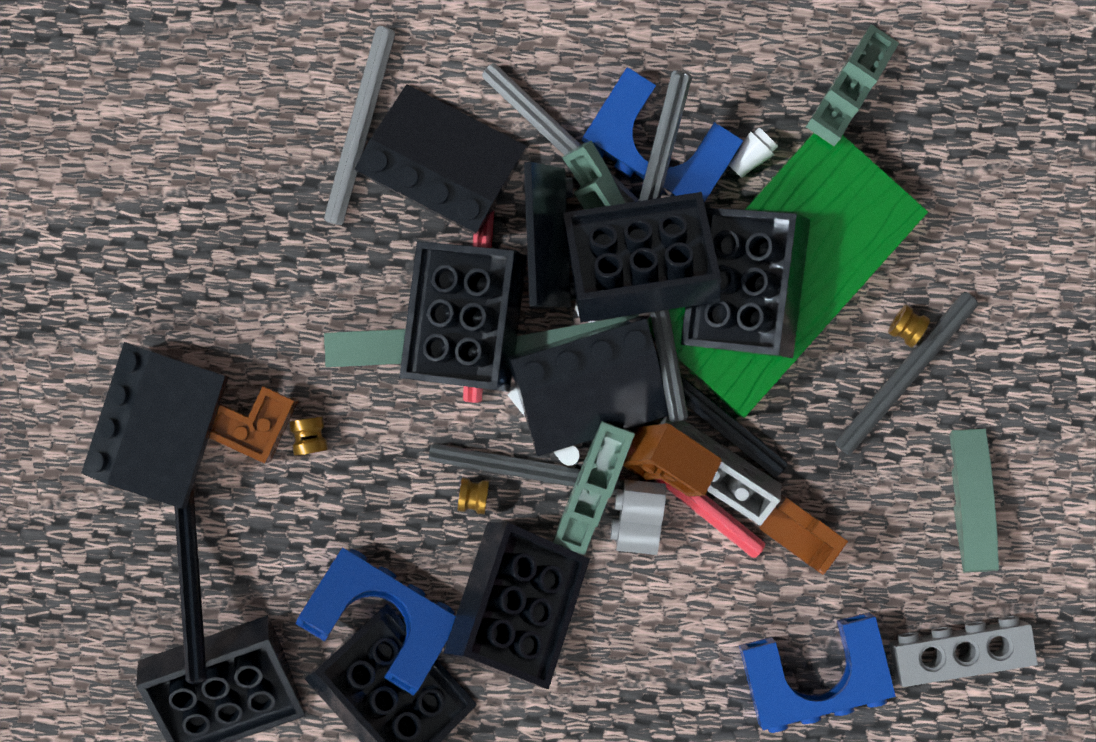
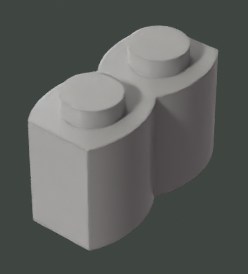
M624 479L623 490L617 489L615 495L614 509L620 510L619 520L612 519L610 539L616 540V551L657 555L666 502V484Z

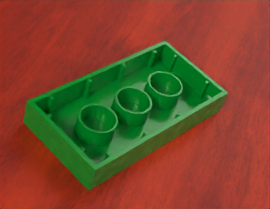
M812 132L744 209L794 213L810 219L793 358L681 345L685 307L669 309L678 362L739 417L745 418L928 213L924 207L855 147L844 135L833 146ZM649 315L646 319L652 339L655 340L651 316Z

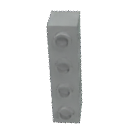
M669 416L663 417L659 424H671L721 458L722 462L707 491L761 526L780 502L782 484L684 420L672 422Z
M1005 616L999 618V623L986 625L984 621L966 623L965 629L952 631V627H938L932 629V634L919 636L917 632L899 634L898 640L889 641L895 681L902 687L1036 666L1038 662L1032 625L1024 620H1019V616ZM1000 636L1002 639L1001 647L995 652H990V641L994 637ZM962 642H967L969 645L967 654L963 657H956V647ZM934 647V659L931 662L923 663L922 653L924 650Z

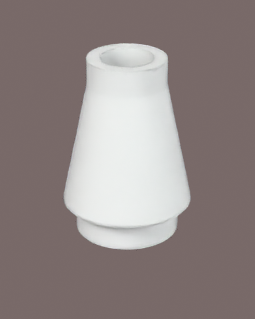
M758 128L754 133L750 131L728 165L743 178L747 173L773 157V151L778 145L762 129Z

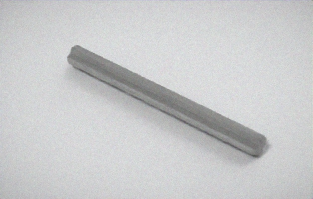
M378 26L375 29L324 215V220L332 224L342 225L347 213L357 172L354 169L364 151L395 38V31L388 27Z
M492 63L482 73L483 79L563 155L581 145L499 66ZM612 175L625 203L637 202L638 198Z

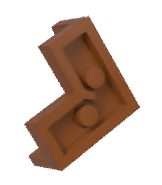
M262 386L249 416L220 404L209 438L264 464L271 462L299 400L293 397L289 398L268 387Z
M669 423L637 427L635 429V435L623 466L644 480L662 479L686 496H705L722 462L720 457Z
M781 495L780 502L763 524L759 525L761 531L822 575L826 573L848 543L846 539L783 495Z

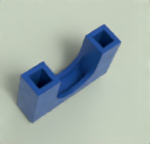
M627 67L587 129L582 142L586 143L592 140L602 158L605 155L616 162L613 167L629 178L634 174L644 180L649 162L639 154L635 147L633 125L656 85ZM714 122L689 160L678 166L668 167L662 192L669 197L702 192L705 202L743 140Z
M342 547L300 613L296 624L321 640L326 641L345 609L356 600L365 597H379L391 602L399 609L404 618L406 637L401 650L384 678L414 695L419 690L449 638L456 617L454 616L455 611L444 603L437 602L435 604L425 598L426 594L420 588L411 584L405 586L395 580L397 576L387 568L380 566L377 569L367 563V557L355 549L348 551Z
M867 612L837 620L846 657L845 670L840 681L832 689L822 694H802L787 684L777 644L772 637L739 645L757 721L762 730L768 729L770 733L780 732L788 729V724L801 721L802 724H812L820 721L822 715L834 713L835 716H843L853 713L855 711L854 707L866 704L867 707H879L887 704V699L896 697L877 619L873 614Z

